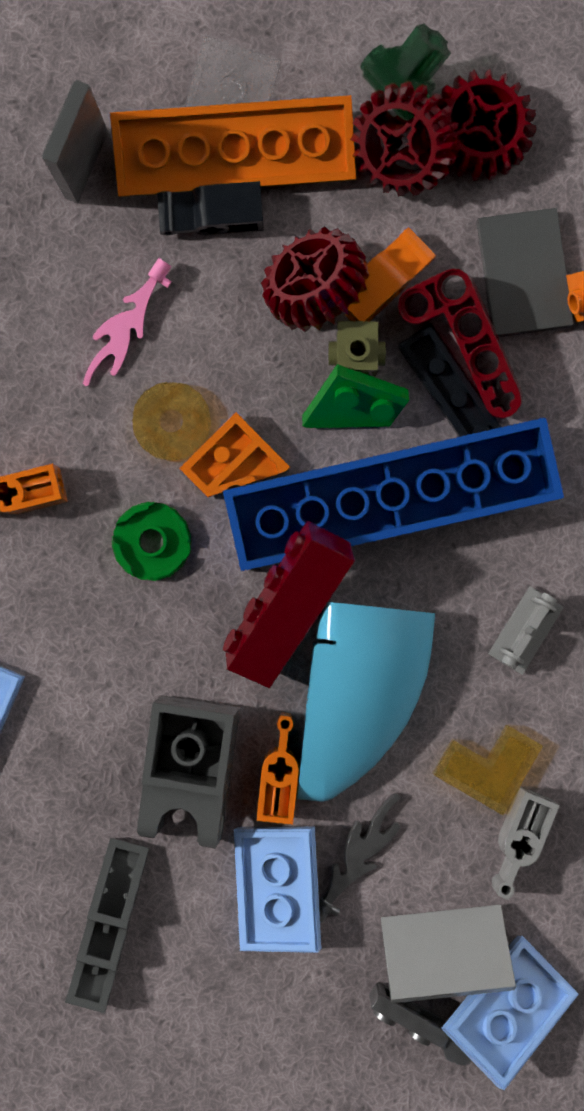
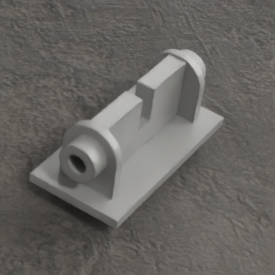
M529 586L488 654L523 675L564 607L558 604L554 597L544 592L542 594Z

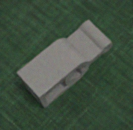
M518 786L499 833V848L504 853L505 859L499 874L492 878V888L499 897L507 900L514 894L513 883L520 866H529L539 858L560 806L554 800L521 786ZM523 838L527 842V846L525 848L518 847L515 850L511 843L513 840L521 841Z

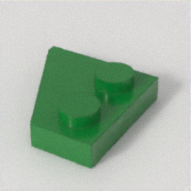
M337 364L303 413L302 427H390L410 401L409 390Z

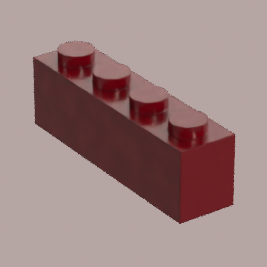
M309 521L306 522L300 533L294 532L285 548L286 555L278 566L273 565L264 580V589L258 598L253 597L249 601L243 614L244 620L237 630L232 629L229 632L223 645V651L226 652L227 670L269 689L355 562L349 541Z

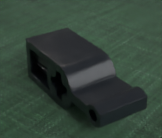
M260 181L204 185L196 187L192 191H164L157 193L161 235L168 236L194 232L200 235L264 231Z

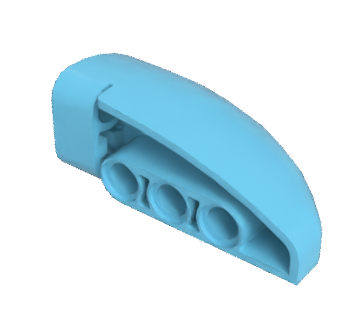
M327 602L318 616L316 638L333 640V644L313 643L297 799L319 802L333 799L370 771L394 744L406 727L416 707L427 677L436 613Z

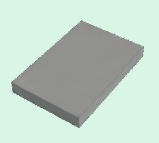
M501 905L381 917L391 1003L515 990L516 984Z

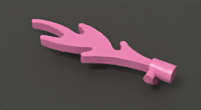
M158 258L148 273V276H150L148 281L138 291L123 298L125 303H135V309L124 311L111 317L93 335L94 340H99L106 335H109L111 339L91 362L84 378V386L90 385L91 378L97 367L111 354L115 356V361L110 373L112 376L118 373L128 352L131 329L134 328L139 339L143 338L145 313L157 282L166 288L172 283V281L166 278L171 266L162 259Z

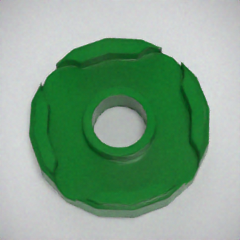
M144 502L132 506L120 516L115 525L112 536V549L116 561L126 573L141 580L159 581L173 576L184 566L191 553L192 536L187 522L177 510L163 503ZM149 530L158 531L163 538L162 547L155 553H148L141 546V538Z

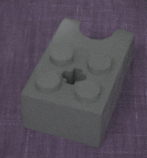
M164 695L153 702L142 776L143 788L137 825L139 836L155 838L164 826L167 812L172 809H183L191 813L197 821V842L199 845L216 849L223 834L240 707ZM189 737L193 738L199 744V748L196 752L190 751V744L184 743V740L186 741Z

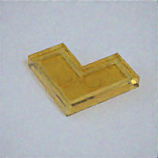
M506 724L487 758L451 739L432 774L499 814L504 815L543 745Z

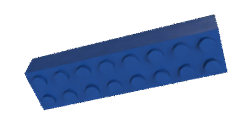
M546 417L223 491L241 571L280 563L286 555L285 548L288 540L294 532L300 533L307 521L349 541L351 546L564 498Z

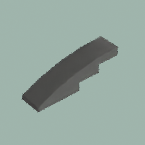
M110 838L88 912V921L76 958L77 963L65 1003L106 1013L149 848Z

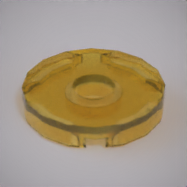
M174 382L159 383L146 390L134 406L132 419L134 436L141 447L155 458L171 462L184 460L192 456L209 438L212 424L209 407L201 394L187 384ZM168 411H177L183 417L181 428L175 432H167L161 427V418Z

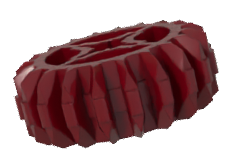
M491 69L485 72L483 79L479 78L475 70L469 73L468 81L458 75L454 79L453 87L446 85L442 88V98L437 104L441 110L447 106L452 107L451 113L445 117L447 122H451V114L457 107L462 105L465 110L463 116L466 122L461 125L459 131L450 133V136L460 140L459 146L451 151L457 156L455 162L459 164L457 170L458 177L463 176L467 168L472 170L471 177L473 181L479 179L483 170H485L486 177L490 181L495 178L497 169L503 175H506L512 168L511 163L520 165L524 159L523 153L529 152L533 145L529 138L534 137L537 129L536 125L530 123L536 116V110L526 108L531 101L530 95L518 96L517 94L521 88L520 82L509 87L506 85L508 79L506 73L500 76L499 81L492 79L493 73ZM483 100L494 102L496 105H488ZM510 118L513 129L512 140L503 146L500 141L502 135L499 128L502 127L506 119ZM476 121H478L480 126H475ZM485 124H490L488 130L484 126ZM477 145L484 152L475 151L473 149L468 148L467 146Z
M406 81L401 84L400 88L396 83H391L385 87V91L379 89L372 93L371 101L367 100L359 108L363 115H359L354 119L353 124L359 131L352 134L350 140L360 144V147L355 150L353 157H363L365 163L360 166L359 172H366L368 170L372 172L370 184H376L380 180L383 181V193H389L394 187L398 197L405 196L409 190L413 196L421 194L424 191V187L427 190H431L438 184V179L442 180L449 174L447 166H451L456 161L457 156L451 150L459 146L460 140L450 136V133L458 128V123L447 122L445 118L451 113L452 107L447 106L441 110L437 106L440 102L441 94L436 93L428 99L427 85H421L414 91L412 82ZM403 109L415 114V116L407 121L398 115L393 117L388 110ZM425 128H427L429 132L431 144L427 141L425 137ZM411 129L410 133L407 135V139L409 142L405 144L408 146H405L404 148L399 150V148L403 144L401 138L404 137V135L401 134H404ZM380 138H381V139L383 140V142H384V146H385L384 150H383V148H382ZM401 159L409 162L411 165L416 163L421 169H406L395 163Z
M325 226L318 233L309 229L306 236L302 238L295 235L294 242L289 246L282 245L283 251L281 254L271 256L273 265L264 269L266 278L261 282L264 291L262 296L270 312L277 320H280L282 324L284 323L291 330L300 328L304 332L308 331L311 326L320 331L323 324L327 321L335 325V319L341 313L349 315L348 307L350 304L360 303L358 293L367 290L365 280L370 276L367 267L368 263L365 260L366 256L355 239L351 238L349 234L342 233L338 228L329 231Z

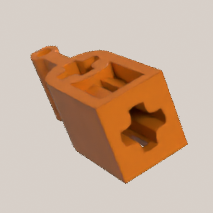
M408 227L385 250L378 253L368 262L367 267L370 276L365 280L367 290L358 293L360 303L350 304L348 307L349 315H344L350 321H371L407 287L411 280L436 258V255Z
M53 463L0 477L1 512L11 515L21 514L68 502L60 467ZM8 487L17 491V495L11 499L12 504L2 500V496L8 494Z
M281 712L277 719V727L280 730L279 747L269 750L262 764L256 821L293 825L299 768L295 753L287 748L288 732L293 728V717L291 713ZM287 720L289 724L283 725L281 722ZM278 757L285 758L286 765L292 767V769H286L283 776H277L275 768L269 767V764H276ZM276 787L280 788L278 810H274Z

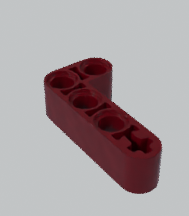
M452 268L404 291L399 298L398 309L402 318L409 323L424 324L440 316H446L489 413L499 418L510 417L516 413L522 405V390L471 276L460 269ZM458 276L465 281L466 289L463 296L452 300L446 295L445 285L449 279ZM418 294L424 295L429 304L428 310L421 317L413 316L409 310L411 298ZM471 313L477 314L482 320V329L474 337H468L461 329L463 318ZM485 350L494 352L499 360L496 371L490 374L482 372L477 365L478 356ZM503 372L506 373L508 380L500 381V385L505 393L512 391L515 397L509 402L511 408L507 410L503 404L496 406L493 399L498 396L495 384L487 389L484 381L497 378Z

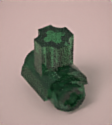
M424 23L417 25L402 46L397 45L393 48H386L381 44L374 48L360 65V69L363 71L362 77L374 91L379 89L385 91V87L391 83H396L400 88L401 84L406 81L412 82L414 91L421 85H427V98L429 99L434 95L433 91L436 87V83L431 78L451 54L447 47L449 42L439 31L429 28ZM392 109L396 115L407 121L415 116V114L407 110Z

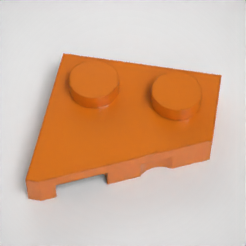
M236 412L179 469L207 497L223 493L224 490L241 487L284 473L290 466Z

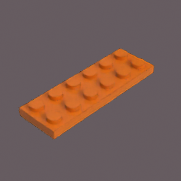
M351 95L110 113L119 197L154 195L164 191H192L194 188L204 185L260 181V187L356 180L355 157H353L355 152L354 142L350 140L354 134Z

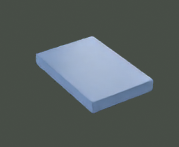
M315 826L235 828L234 846L240 951L318 953L322 948Z
M519 935L509 944L516 984L515 990L468 995L441 1028L501 1090L507 1088L579 995L523 936Z

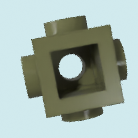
M338 321L336 341H329L328 366L339 364L376 377L378 366H385L386 343L378 342V322ZM359 351L362 356H355L351 352Z

